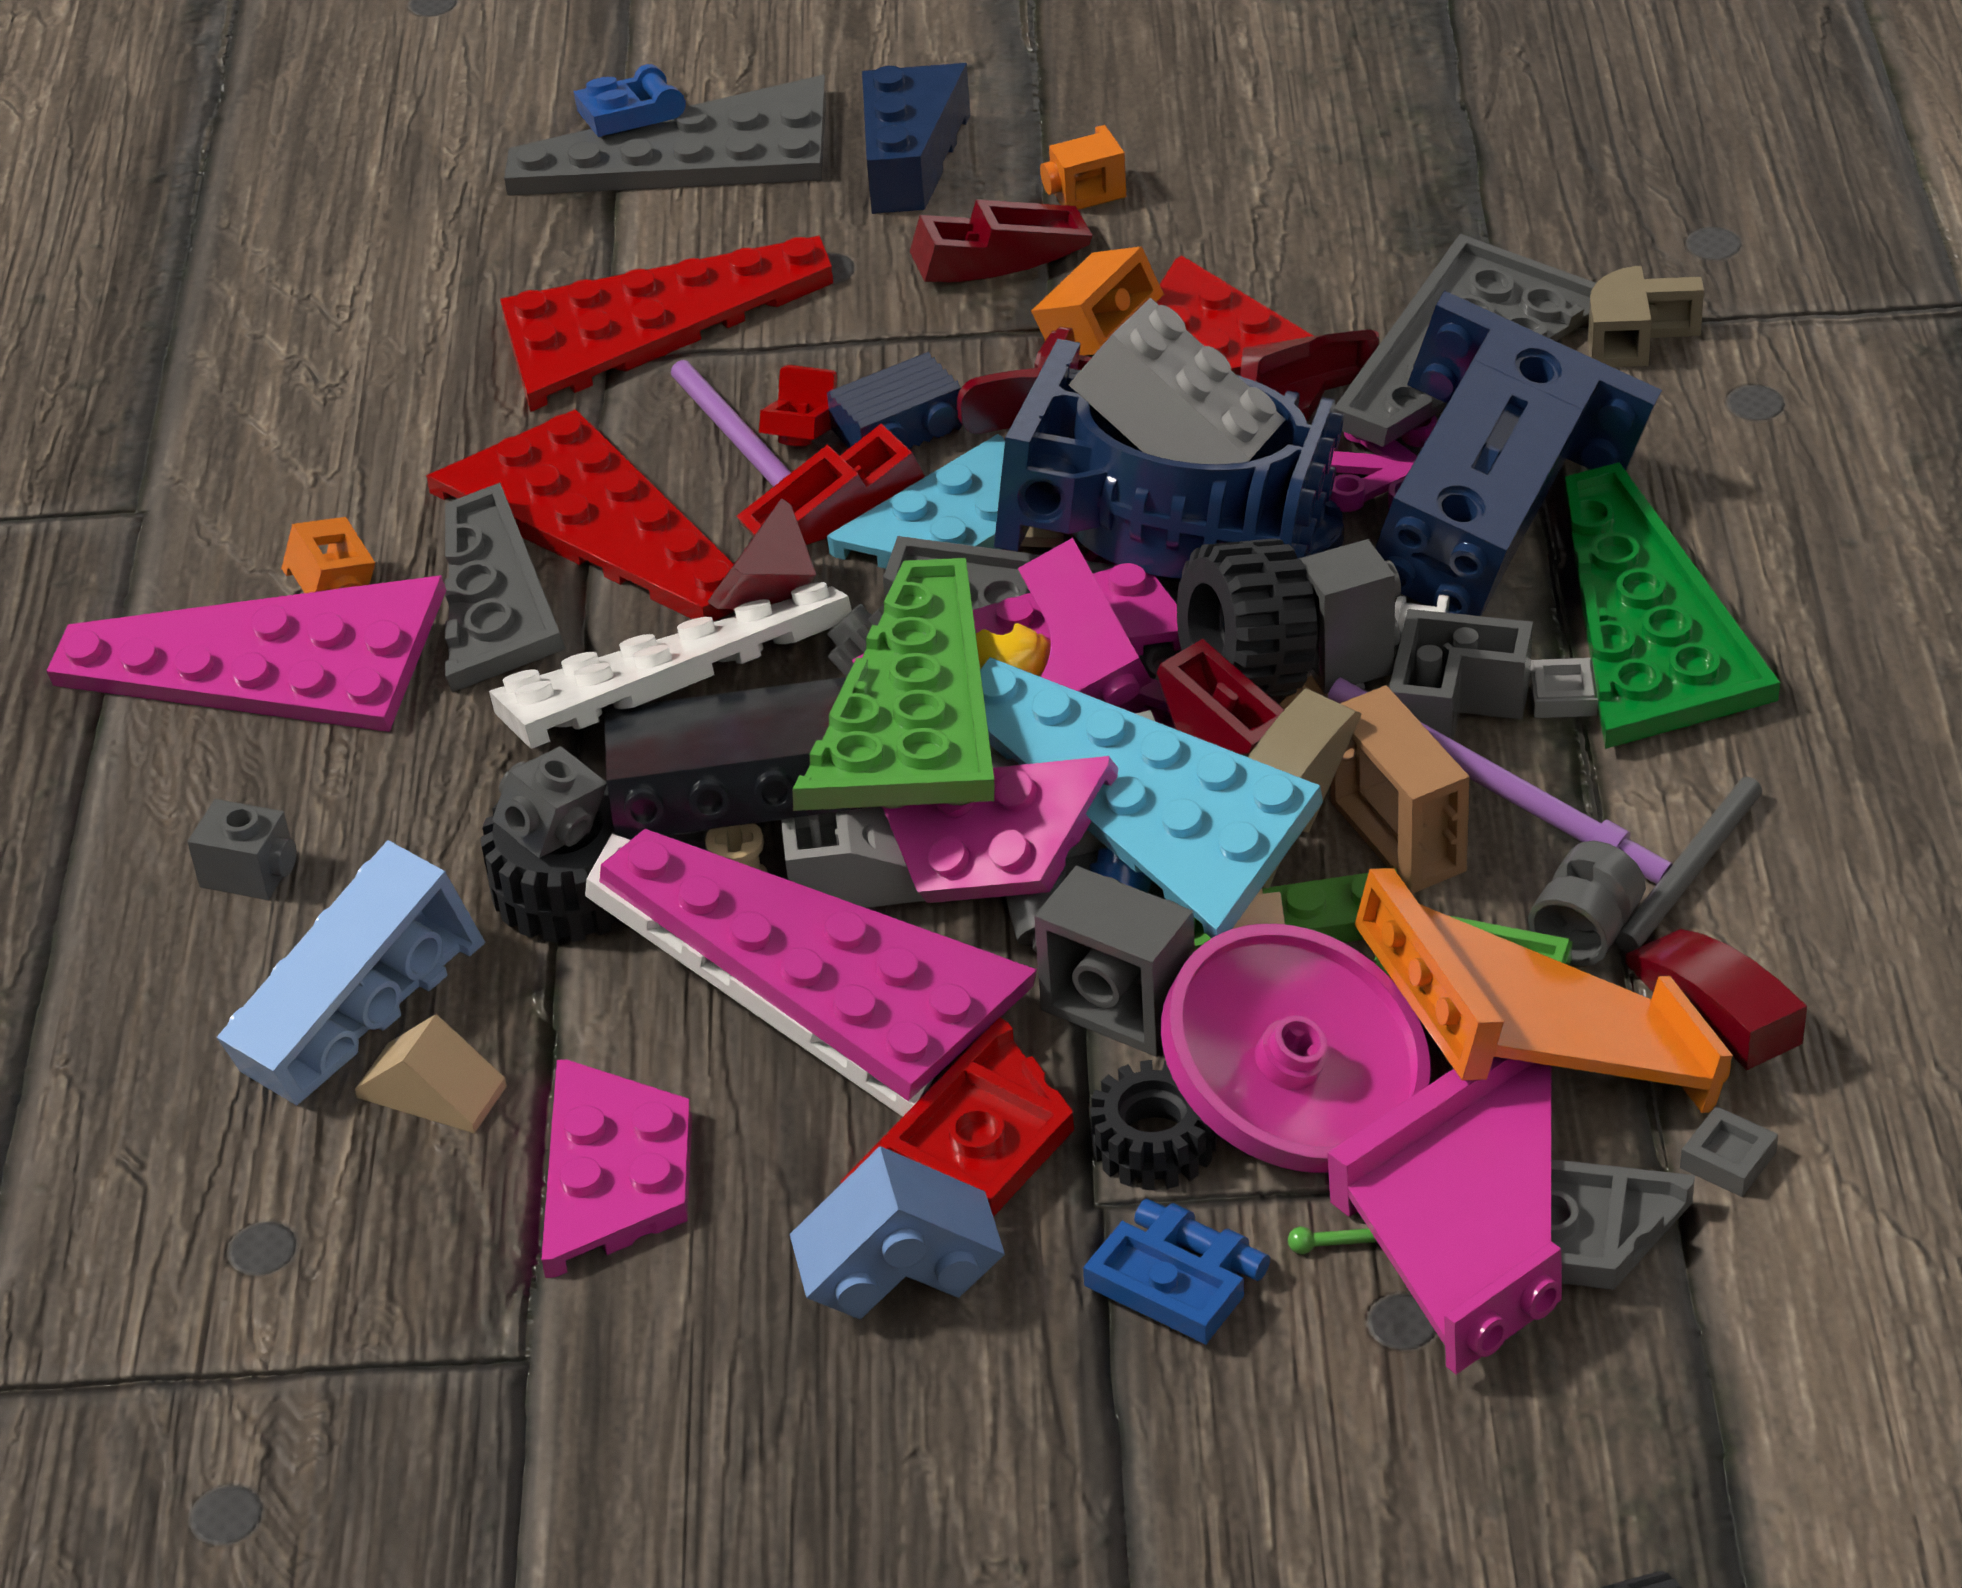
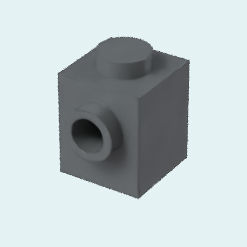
M214 799L187 841L199 887L264 900L270 899L281 879L291 873L296 861V844L290 838L285 813L280 810Z

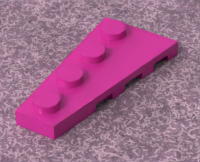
M1131 563L1119 564L1113 568L1093 573L1138 656L1143 655V645L1171 642L1174 651L1181 650L1177 628V604L1155 575L1145 573L1142 567ZM1031 592L973 610L975 633L987 629L994 634L1005 635L1014 629V624L1019 623L1036 631L1037 634H1043L1050 638L1047 622Z

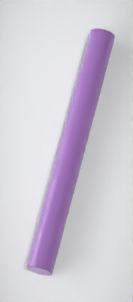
M680 360L673 365L671 376L773 487L791 473L687 360Z

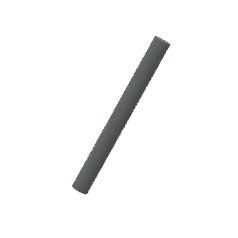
M1743 777L1739 780L1629 918L1627 923L1621 928L1615 943L1623 952H1631L1645 943L1762 794V787L1757 780L1751 777Z

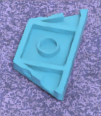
M999 434L993 436L827 535L829 554L844 560L851 550L876 555L878 567L886 569L897 536L1000 549L994 547L1005 445L1004 438Z

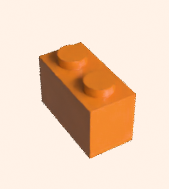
M1142 246L1093 252L1035 306L1031 312L1045 341L1050 333L1056 331L1059 327L1072 328L1075 342L1081 343L1079 355H1094L1107 339L1149 298L1157 302L1164 293Z

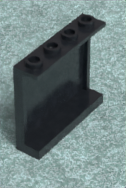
M847 677L647 703L626 709H605L606 776L614 834L632 840L644 829L661 835H671L870 808L793 811V787L799 775L805 776L810 766V752L816 740H822L829 727V713Z

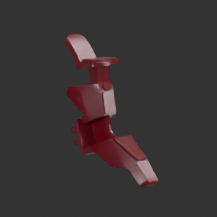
M1059 327L1056 331L1050 333L1037 353L1034 363L1035 368L999 372L975 377L967 381L960 389L957 397L958 418L965 429L973 434H984L1011 428L1057 339L1075 342L1073 329ZM1365 329L1243 347L1241 376L1261 383L1285 396L1287 391L1299 393V409L1306 421H1309L1325 390L1348 385L1353 382L1379 346V333L1375 330ZM1079 355L1078 370H1082L1092 357Z

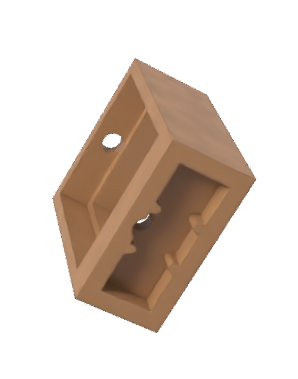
M1387 685L1340 703L1362 713L1331 782V803L1388 868L1397 870L1398 875L1412 894L1466 872L1470 776Z

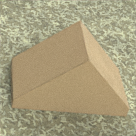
M435 1014L390 1041L357 1085L355 1091L359 1099L475 1133L507 1087L505 1077Z

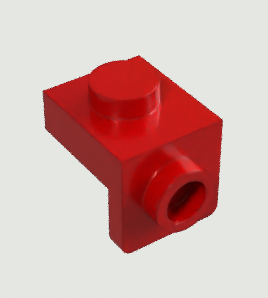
M796 365L783 366L779 373L778 400L760 410L759 433L778 435L777 441L784 445L806 446L812 444V440L831 429L827 392L837 388V373L829 369Z

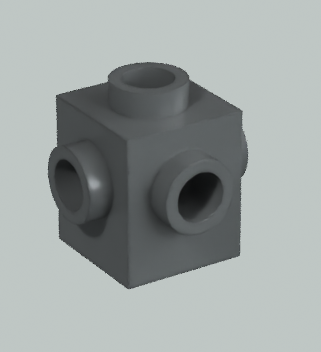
M562 746L557 747L526 763L519 762L506 772L499 785L501 796L492 821L516 839L520 845L540 858L564 845L572 846L579 842L584 835L590 833L606 790L607 782Z

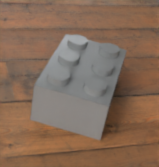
M1149 298L1107 339L1069 384L1073 390L1142 452L1175 461L1199 464L1248 462L1285 421V418L1276 411L1274 402L1266 393L1258 388L1249 387L1231 371V366L1224 355L1210 346L1201 344L1186 330L1184 321L1175 311L1167 306L1158 305L1152 298Z

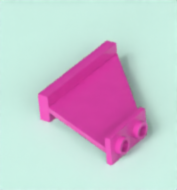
M1494 1057L1487 1080L1463 1081L1456 1071L1452 1069L1327 1152L1330 1203L1348 1217L1357 1212L1360 1214L1445 1345L1446 1367L1456 1375L1479 1358L1488 1357L1495 1353L1506 1339L1534 1319L1539 1320L1547 1316L1557 1303L1562 1300L1561 1248L1551 1242V1065Z

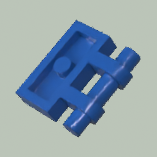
M1146 1198L1138 1206L1134 1221L1135 1224L1148 1230L1145 1232L1121 1221L1083 1267L1084 1286L1203 1344H1207L1244 1297V1278L1236 1273L1239 1272L1259 1281L1267 1272L1270 1256L1250 1247L1249 1238L1228 1228L1220 1233L1195 1221L1194 1212L1175 1203L1165 1207ZM1184 1246L1194 1252L1201 1254L1202 1256L1198 1257L1181 1248Z

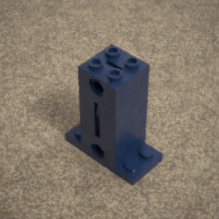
M1444 290L1435 306L1407 385L1447 403V406L1394 496L1375 547L1384 561L1390 560L1396 567L1401 582V594L1424 605L1437 607L1439 595L1449 596L1448 613L1482 616L1565 460L1568 459L1590 470L1620 462L1627 471L1662 390Z

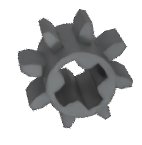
M859 604L827 634L837 645L827 657L846 677L854 664L852 660L864 654L866 650V637L872 625L878 626L884 613L883 605L871 615L862 604Z

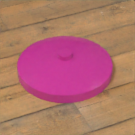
M1254 924L1230 929L1216 935L1194 951L1184 963L1170 987L1164 1002L1161 1017L1162 1047L1172 1078L1189 1106L1205 1124L1231 1145L1259 1160L1282 1168L1302 1172L1329 1173L1328 1151L1427 1087L1430 1082V1055L1424 1030L1418 1016L1393 980L1359 951L1333 937L1311 929L1285 924Z

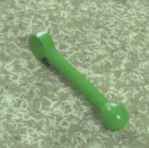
M1300 1226L1294 1228L1289 1233L1287 1242L1293 1252L1303 1255L1309 1253L1316 1246L1377 1242L1369 1228L1312 1232L1309 1228Z

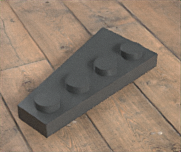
M501 483L445 503V556L449 564V578L445 579V596L449 604V621H445V640L449 647V660L445 661V677L453 693L540 660L566 648Z

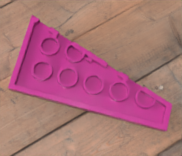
M439 575L68 624L46 672L53 686L390 732L446 593V587L442 576Z
M648 829L641 831L605 860L600 867V883L907 1101L912 1099L1034 986L1037 969Z

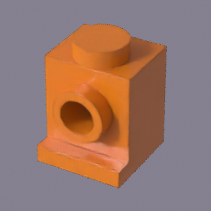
M1106 125L1095 127V134L1049 146L1050 161L1040 165L1041 179L1047 194H1054L1061 205L1076 206L1079 210L1127 197L1125 152Z
M346 517L292 524L281 569L286 576L293 575L304 593L370 585L375 561ZM328 544L327 552L323 554L318 546Z

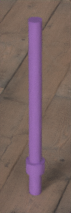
M1340 677L1331 687L1328 698L1342 703L1367 692ZM1422 723L1470 776L1472 781L1580 842L1599 841L1619 848L1638 864L1644 877L1655 884L1660 881L1672 866L1671 862L1630 840L1631 833L1608 819L1603 823L1594 820Z

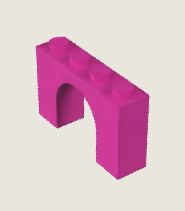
M1073 538L1018 568L1050 631V655L1045 670L1041 675L1042 678L1114 706H1120L1129 702L1139 693L1143 686L1152 682Z

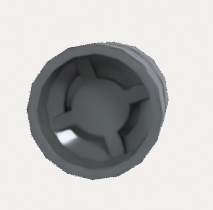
M1599 841L1580 842L1570 849L1556 870L1553 880L1546 885L1532 906L1528 916L1529 930L1569 938V941L1573 942L1570 964L1575 966L1594 965L1605 957L1618 937L1622 926L1627 923L1641 901L1646 890L1645 877L1638 864L1619 848Z

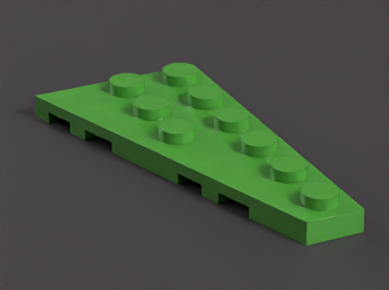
M966 558L903 561L884 600V613L878 626L872 625L866 637V650L863 657L856 658L829 713V727L823 739L816 740L810 752V766L805 776L799 775L793 787V811L880 806L894 809L905 805L942 803L966 805L971 802L994 801V774Z

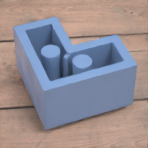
M881 1146L790 1233L806 1298L860 1320L906 1276L959 1298L1005 1255L985 1191Z

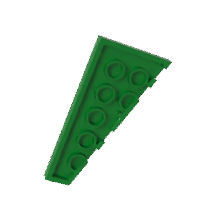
M1621 463L1565 476L1564 498L1589 653L1594 668L1598 709L1605 749L1777 702L1779 700L1780 681Z

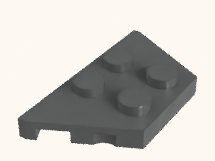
M1551 1159V1242L1561 1248L1562 1284L1614 1290L1693 1203L1695 1175Z

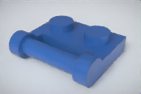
M645 64L639 67L633 78L617 81L615 77H601L587 82V88L573 91L578 113L597 137L678 118L686 107L684 95L676 87L667 85L665 74L653 64Z

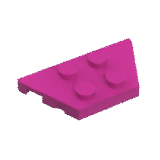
M1110 756L995 767L993 768L994 801L971 802L966 805H951L948 803L905 805L900 808L890 809L883 807L915 888L927 903L1047 893L1051 891L1066 866L1065 859L1068 852L1080 842L1090 825L1091 820L1086 815V812L1103 784L1111 786L1117 779V765Z
M567 1059L557 1060L541 1259L545 1278L558 1277L567 1273L566 1260L601 1245L605 1253L609 1255L632 1245L635 1240L643 1235L650 1233L658 1234L688 1221L692 1113L688 1098Z

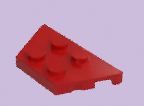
M1182 255L1175 259L1160 283L1164 295L1156 303L1167 306L1175 311L1184 321L1186 330L1204 346H1210L1224 355L1231 366V371L1238 376H1241L1243 347L1314 336Z
M999 1017L840 1181V1184L881 1146L985 1191L994 1217L1074 1131L1073 1111L1059 1091L1047 1085L1045 1072L1033 1056L1025 1057L1014 1042L1013 1028L1006 1020Z

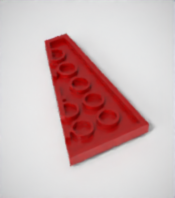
M818 235L808 238L795 237L783 243L758 248H740L732 253L702 259L689 258L677 264L652 269H634L625 274L596 280H578L571 285L540 291L527 290L515 296L500 298L529 410L532 412L548 405V395L570 386V389L577 393L593 386L592 376L606 370L615 368L621 371H629L701 340L700 331L722 322L726 328H730L745 321V311L762 304L779 307L833 284L832 265L821 237Z
M576 409L557 415L543 424L516 436L505 438L498 444L426 475L429 493L443 500H446L449 496L461 498L501 483L522 538L578 565L587 560L602 567L604 577L621 585L626 580H629L648 589L651 600L690 619L712 617L713 621H716L735 612L734 609H717L707 602L734 564Z

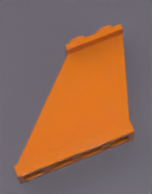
M1394 868L1369 869L1354 925L1462 1081L1487 1080L1493 1058L1500 1057L1679 1085L1701 1113H1710L1714 1109L1723 1083L1729 1077L1733 1055L1671 976L1658 977L1652 998H1647L1419 904Z

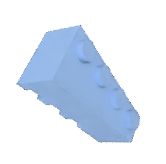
M387 840L371 860H368L361 866L356 877L332 905L317 917L313 927L293 950L276 964L271 975L247 1003L231 1016L227 1026L217 1036V1039L241 1073L297 1106L358 1053V1039L369 1029H381L384 1031L401 1016L399 1004L419 986L427 991L432 990L447 977L444 965L459 952L470 957L486 942L446 872Z

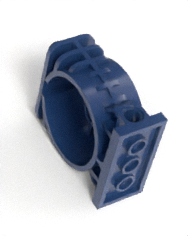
M1057 339L1005 437L994 540L995 548L1018 552L1030 527L1067 534L1072 533L1086 548L1118 565L1124 563L1136 564L1142 567L1145 573L1182 579V570L1186 561L1190 560L1191 553L1196 548H1201L1202 545L1277 538L1283 540L1284 544H1289L1295 550L1298 559L1311 554L1316 529L1321 527L1326 502H1330L1336 475V467L1331 466L1334 448L1338 449L1343 429L1344 413L1334 412V399L1322 397L1312 425H1309L1299 409V393L1287 391L1285 396L1261 383L1238 376L1249 387L1258 388L1266 393L1274 402L1276 411L1285 418V421L1248 462L1199 464L1170 460L1142 452L1069 386L1070 382L1081 371L1078 370L1081 343Z

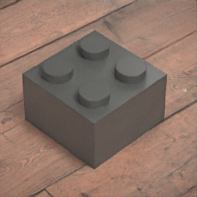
M1075 866L1034 915L1041 1010L1157 1057L1163 1049L1161 1017L1165 999L1184 963L1195 951L1194 912L1171 900L1159 898L1120 883L1114 878L1102 876Z

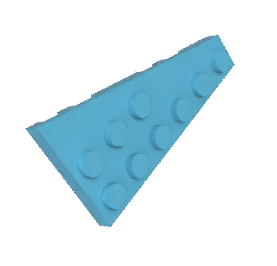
M991 657L980 669L989 742L1003 757L1014 759L1020 765L1110 756L1118 767V777L1111 786L1102 785L1087 810L1086 815L1091 820L1087 830L1136 873L1143 872L1163 889L1166 899L1193 910L1194 917L1203 924L1204 933L1211 939L1235 926L1323 803L1321 787L1318 784Z

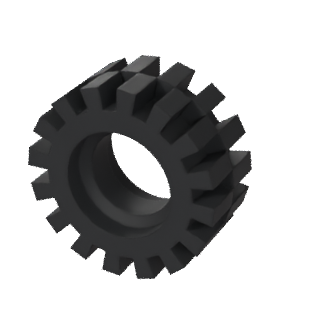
M1152 1060L1140 1061L1141 1071L1136 1073L1132 1071L1129 1064L1118 1068V1081L1108 1074L1101 1081V1091L1094 1090L1091 1098V1132L1093 1154L1096 1161H1102V1169L1110 1177L1119 1171L1120 1183L1131 1187L1136 1177L1142 1178V1190H1155V1180L1164 1179L1167 1189L1179 1186L1178 1174L1180 1173L1189 1181L1199 1176V1165L1207 1168L1212 1161V1151H1216V1133L1201 1120L1182 1096L1165 1060L1162 1070H1153ZM1152 1117L1165 1118L1177 1123L1174 1127L1159 1132L1140 1131L1130 1126L1136 1121Z

